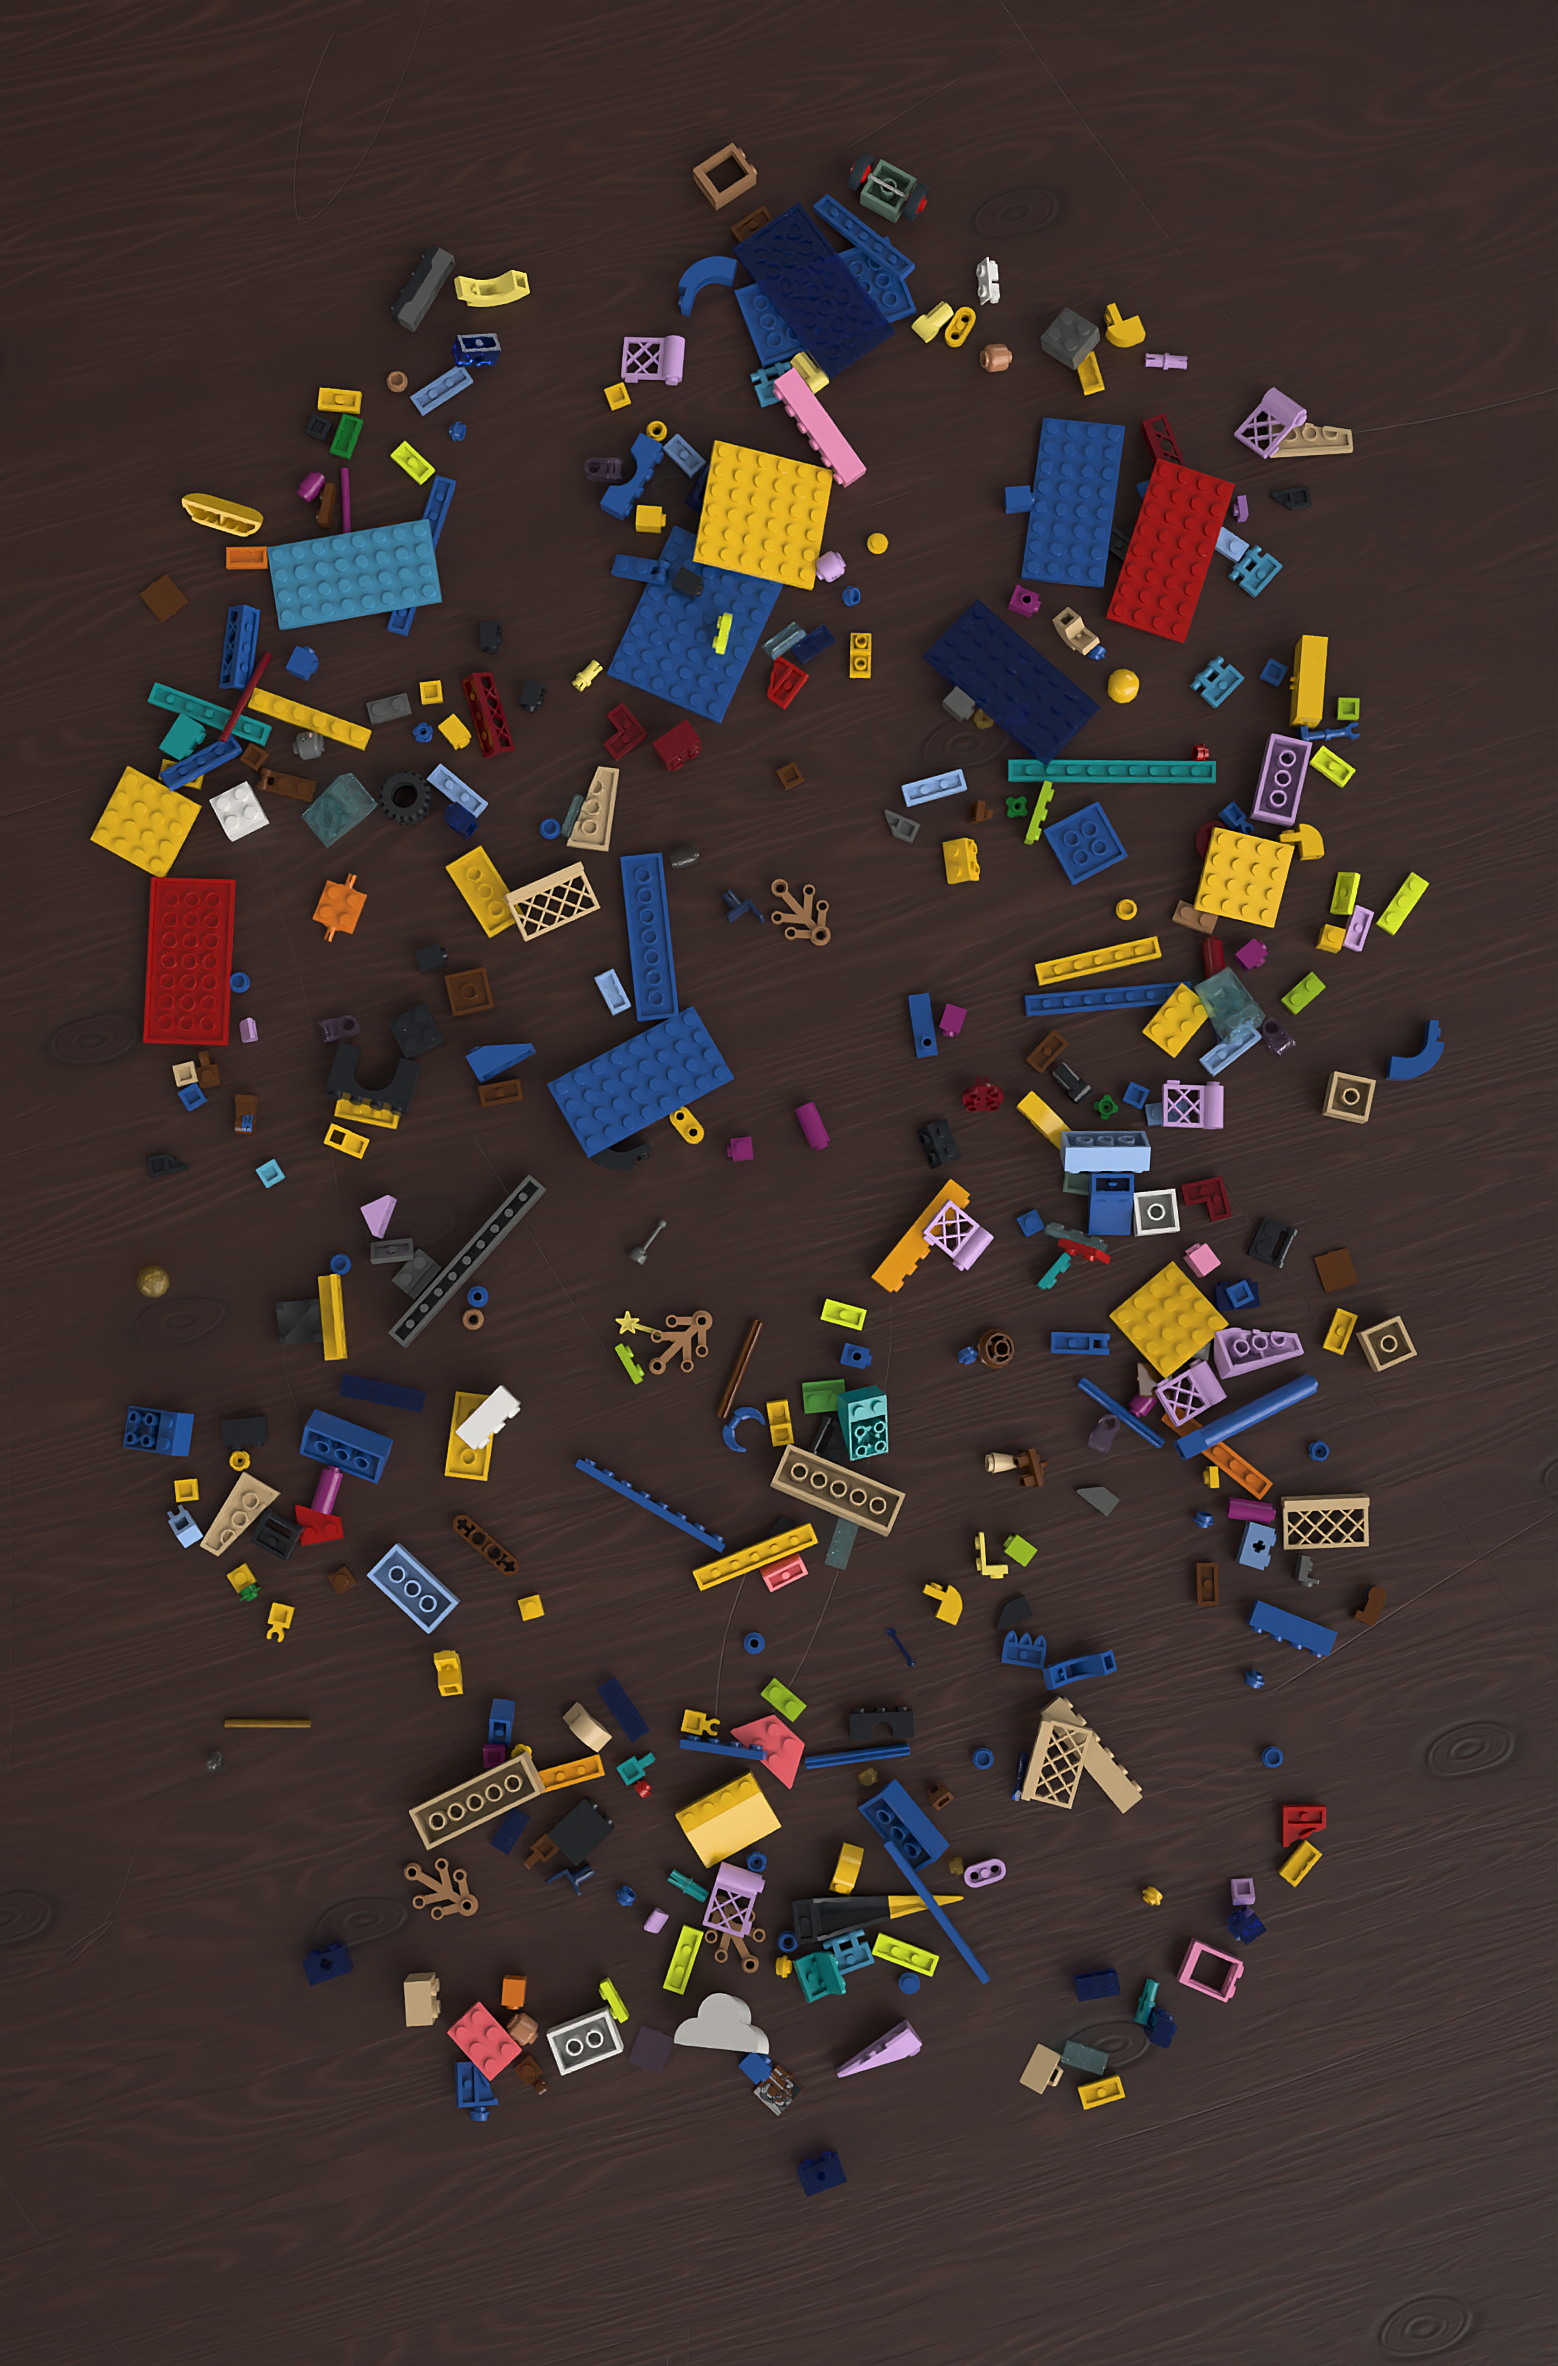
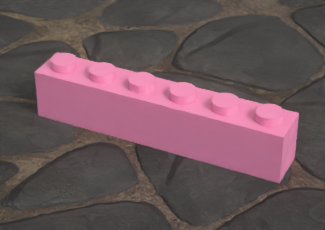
M792 368L775 380L773 384L774 395L778 400H783L786 405V412L790 417H795L798 422L797 427L801 433H806L810 438L809 443L815 451L818 450L820 452L823 464L827 468L830 467L834 470L833 477L839 485L842 484L845 488L864 475L866 471L865 466L796 369Z

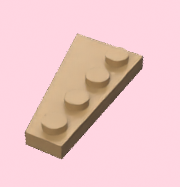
M1305 423V425L1302 424L1292 428L1277 445L1279 449L1270 458L1352 453V433L1348 429L1329 426L1322 428L1313 426L1311 423ZM1281 424L1272 425V434L1280 433L1285 427ZM1267 426V435L1269 434V426Z
M598 766L578 820L568 840L567 847L608 852L619 769Z
M243 1472L199 1546L216 1556H220L281 1493L250 1474Z

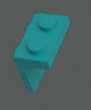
M812 1951L792 1961L807 2002H812L827 1994L842 1995L846 1993L845 1980L839 1973L837 1958L831 1952Z

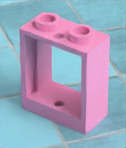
M1192 1938L1176 1978L1187 1986L1227 2003L1228 1998H1232L1236 1989V1986H1234L1235 1981L1241 1977L1244 1966H1242L1243 1962L1240 1958ZM1201 1950L1232 1962L1221 1991L1190 1978Z

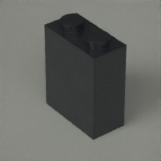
M586 1796L547 1834L575 1866L587 1857L615 1828L612 1825L614 1823L613 1819L607 1813L603 1815L598 1810L600 1807L593 1798L588 1799Z

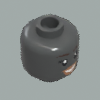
M316 731L299 733L296 736V742H293L294 753L299 754L303 760L320 757L322 751H325L322 735H318Z

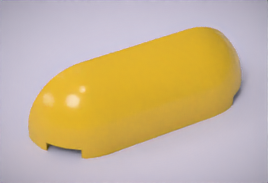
M194 493L182 498L183 508H186L193 521L238 536L246 537L255 533L263 522V516L258 511L211 495Z

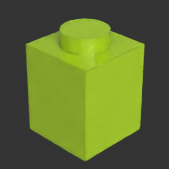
M1017 1534L1013 1537L1010 1535L1003 1544L1005 1547L1003 1551L1024 1567H1026L1037 1552L1036 1548Z

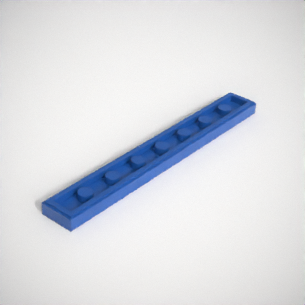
M438 475L435 477L422 520L428 519L430 521L434 552L456 486L455 480ZM417 606L392 611L387 631L407 637Z
M1191 981L1024 995L1026 1017L1159 1006L1166 1002L1180 983H1183L1191 990Z
M887 1836L882 1840L884 1847L984 1985L990 1979L987 1971L893 1840Z

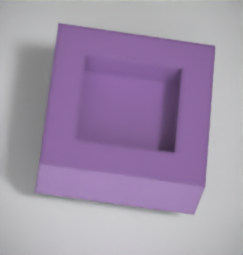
M1246 495L1237 496L1234 504H1232L1233 516H1236L1237 523L1245 522L1249 516Z

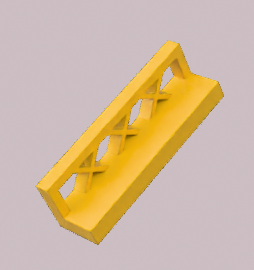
M340 1275L318 1277L325 1361L347 1359Z

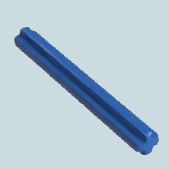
M1082 1377L1079 1380L1077 1386L1156 1448L1162 1447L1165 1443L1164 1438L1087 1378Z
M904 1743L811 1756L805 1758L806 1769L907 1756L910 1754L909 1745Z

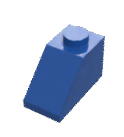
M494 1698L489 1719L488 1745L505 1744V1748H510L515 1701Z

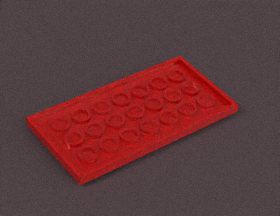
M1159 458L1156 459L1107 610L1106 619L1181 644L1185 642L1235 484Z
M151 877L143 1043L228 1046L235 880Z

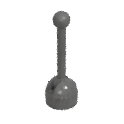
M664 1219L659 1220L657 1228L644 1246L634 1248L628 1256L638 1264L643 1265L647 1258V1247L660 1229L666 1226V1221Z

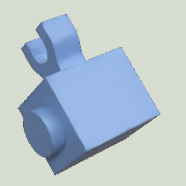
M180 1505L178 1506L180 1510L178 1515L174 1516L171 1511L167 1513L170 1517L168 1522L179 1541L186 1548L204 1536L189 1512Z

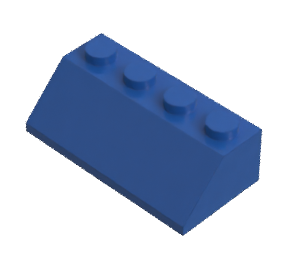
M315 1409L305 1425L299 1453L378 1484L390 1455L393 1439Z
M896 1779L881 1787L858 1807L860 1812L883 1839L888 1836L893 1840L915 1873L936 1861L950 1846Z

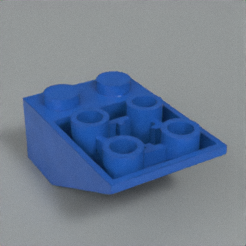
M1089 1172L1088 1235H1130L1134 1198V1173Z
M129 1406L123 1448L174 1456H188L194 1414Z

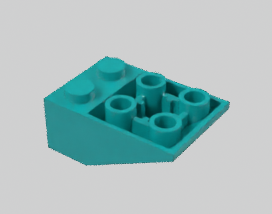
M876 1385L837 1394L838 1416L849 1460L853 1461L888 1452L886 1394Z

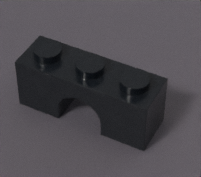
M896 1706V1710H887V1707H875V1711H866V1708H853V1712H849L850 1740L872 1739L873 1726L882 1721L887 1722L892 1727L893 1738L914 1737L913 1710L909 1709L908 1706Z

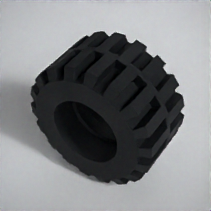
M401 769L400 773L394 771L390 778L388 775L384 778L385 783L381 782V791H378V796L380 797L378 800L382 810L390 820L392 819L394 823H401L404 826H407V823L415 825V821L419 820L421 822L424 820L422 818L424 815H429L428 810L429 808L432 809L433 806L431 802L433 795L428 783L419 773L415 774L412 770L406 772L404 769ZM403 788H413L417 791L415 803L407 808L396 806L394 803L396 793Z

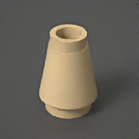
M994 1452L985 1456L986 1471L996 1473L1016 1468L1013 1463V1456Z

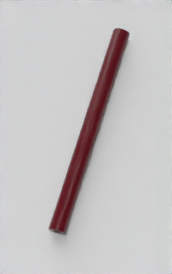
M265 651L218 738L221 742L226 743L272 657L269 652Z

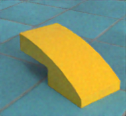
M787 1399L766 1402L773 1447L793 1444L794 1439Z

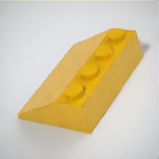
M751 1770L679 1809L675 1814L706 1868L713 1866L781 1827Z

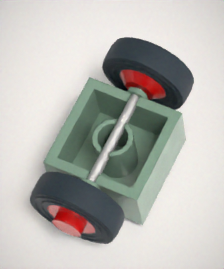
M864 152L857 162H854L848 180V186L855 191H858L866 180L868 181L861 192L860 204L893 223H896L904 210L903 217L913 222L919 213H922L927 204L929 187L922 183L916 186V178L882 159L879 161L874 172L871 173L874 157Z

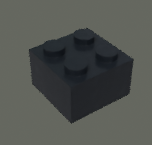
M426 1003L387 1021L407 1060L412 1061L446 1044Z

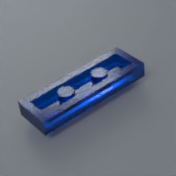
M615 1676L597 1688L631 1742H634L650 1731L648 1725Z

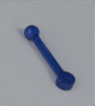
M889 1628L887 1634L894 1639L904 1654L908 1666H915V1660L911 1659L895 1635V1629Z

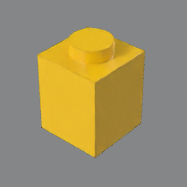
M637 505L636 531L661 533V528L666 525V514H663L662 507Z
M454 713L438 726L440 732L455 750L459 747H465L470 742V732Z
M1325 924L1320 930L1316 948L1336 954L1341 950L1346 929Z

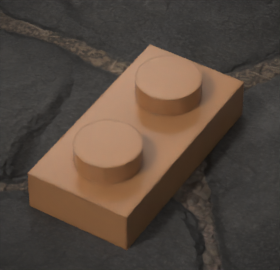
M1180 900L1171 921L1210 936L1219 915L1193 909L1194 905Z

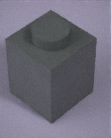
M957 686L942 703V707L959 722L964 718L968 720L975 712L973 709L975 702Z

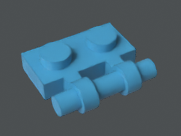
M789 361L782 364L778 362L773 367L761 368L756 373L750 374L752 383L758 380L761 382V384L755 386L761 408L782 401V399L778 400L773 393V384L778 378L768 381L767 377L777 374L780 378L785 374L784 371L791 369Z
M1255 545L1251 550L1249 549L1244 554L1245 557L1241 562L1236 563L1232 567L1233 571L1228 575L1233 581L1238 576L1244 578L1239 586L1253 598L1263 590L1282 568V565L1268 553L1263 558L1259 557L1258 554L1261 548L1258 545ZM1252 562L1256 566L1249 572L1245 568Z
M1221 656L1211 660L1207 664V668L1202 673H1198L1194 677L1195 680L1190 684V687L1195 691L1200 686L1205 688L1200 696L1214 709L1245 679L1230 664L1223 669L1220 666L1224 662ZM1212 673H1216L1218 677L1211 683L1208 678Z
M863 1928L822 1941L824 1949L833 1947L835 1953L832 1954L837 1958V1967L840 1975L875 1963L868 1942H858L857 1938L865 1935ZM851 1940L853 1946L843 1950L840 1949L839 1944Z

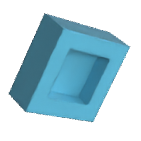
M275 1159L256 1169L266 1188L285 1178Z

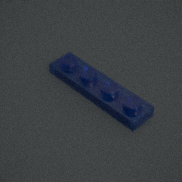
M343 1374L339 1395L422 1413L427 1392Z

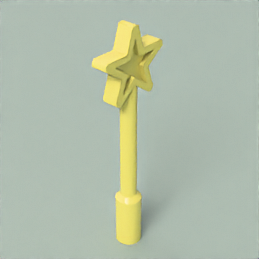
M626 1311L624 1319H616L622 1325L620 1329L621 1334L626 1330L634 1334L636 1333L635 1329L648 1333L656 1330L637 1324L640 1319L631 1318L629 1311ZM659 1332L654 1333V1335L661 1336Z

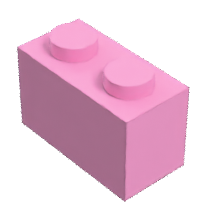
M1199 1243L1194 1244L1185 1251L1187 1255L1183 1257L1197 1278L1205 1276L1221 1264L1206 1243L1202 1245Z

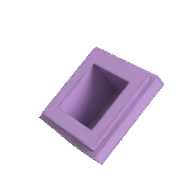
M246 1018L241 1021L239 1026L242 1042L257 1041L255 1020Z
M1252 1878L1231 1879L1233 1905L1254 1904L1255 1892Z
M655 1907L644 1923V1929L658 1933L667 1921L668 1914Z

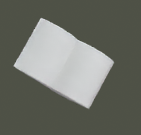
M723 1993L708 1996L699 2008L698 2018L684 2021L678 2027L674 2038V2043L763 2054H768L769 2043L765 2033L758 2027L751 2025V2013L747 2004L738 1997Z

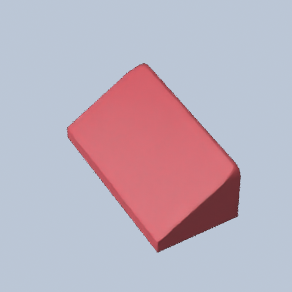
M798 1551L760 1568L761 1575L770 1592L808 1574Z

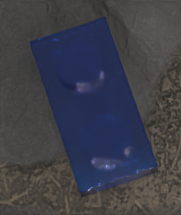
M823 624L792 645L790 649L800 664L804 665L836 643V640L825 624Z
M516 1807L511 1808L490 1844L508 1855L531 1817Z

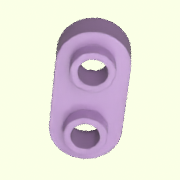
M991 1858L968 1866L964 1871V1880L970 1887H980L1001 1880L1006 1873V1867L1000 1859ZM993 1865L998 1866L997 1872L991 1871ZM972 1872L978 1873L976 1879L970 1877Z

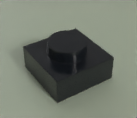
M312 414L305 433L308 436L325 442L333 423L328 419Z

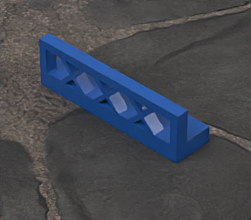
M247 605L228 608L219 688H236L242 691L246 688L253 674L260 610ZM238 612V617L235 621V614ZM230 674V682L227 683L228 675Z

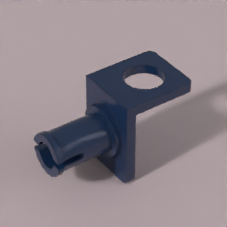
M732 889L727 891L729 896L726 892L722 895V899L732 909L727 914L730 923L750 909L762 924L765 922L762 914L749 898L741 902Z
M589 1863L573 1873L569 1872L565 1867L544 1881L546 1884H549L566 1874L576 1894L579 1896L581 1895L578 1889L579 1884L594 1876L595 1873Z

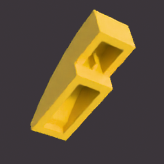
M1031 1091L1016 1108L1060 1150L1061 1131L1071 1130Z

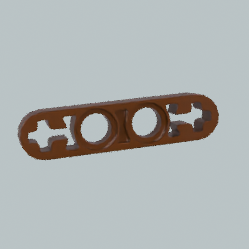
M464 1514L455 1517L453 1529L506 1576H512L518 1572L520 1568L519 1561L472 1518ZM459 1519H466V1525L470 1529L473 1525L476 1527V1529L470 1532L468 1537L465 1535L468 1532L465 1528H458L459 1522L457 1521ZM481 1532L484 1535L483 1543H474L472 1539L473 1534ZM491 1546H496L500 1549L499 1557L491 1558L489 1556L488 1550ZM504 1553L507 1555L504 1558L507 1562L513 1561L515 1563L513 1565L514 1571L509 1570L507 1572L505 1570L506 1564L503 1562L500 1565L497 1564V1561L503 1557Z

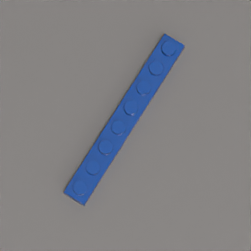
M585 1457L584 1460L580 1458L577 1461L575 1467L717 1551L722 1552L726 1544L722 1542L724 1538L715 1533L709 1535L704 1532L706 1528L699 1523L694 1522L692 1525L686 1521L687 1516L678 1511L675 1514L668 1510L669 1506L659 1500L657 1503L649 1499L651 1495L641 1489L639 1492L633 1490L631 1483L624 1479H621V1481L613 1478L615 1474L605 1468L602 1471L595 1467L597 1463Z

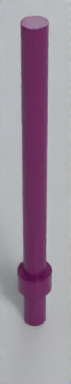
M341 468L343 534L351 533L348 468Z

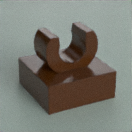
M977 800L970 803L967 824L976 825L982 823L983 820L987 821L988 818L992 819L993 810L985 809V801Z
M936 1782L938 1790L932 1793L927 1789L926 1792L930 1796L927 1798L929 1802L939 1811L953 1800L954 1796L945 1786Z

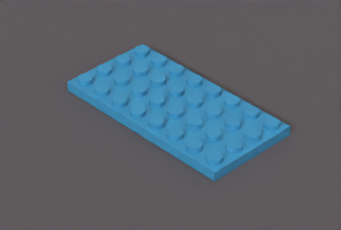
M428 519L267 548L279 628L281 630L442 602L430 521Z

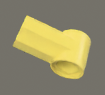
M942 301L927 315L920 316L912 325V329L927 343L936 336L939 329L954 316L951 307Z
M804 351L795 355L790 361L792 368L796 369L813 395L829 383V379L824 371L819 367L817 368Z

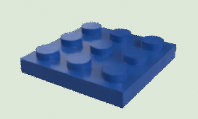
M1099 802L1043 830L1044 836L1072 886L1128 856Z

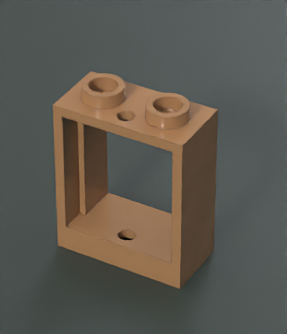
M731 143L693 169V179L716 211L756 184V169L752 164L746 162L744 152L740 147L736 148L734 143ZM733 156L746 176L719 193L706 173Z

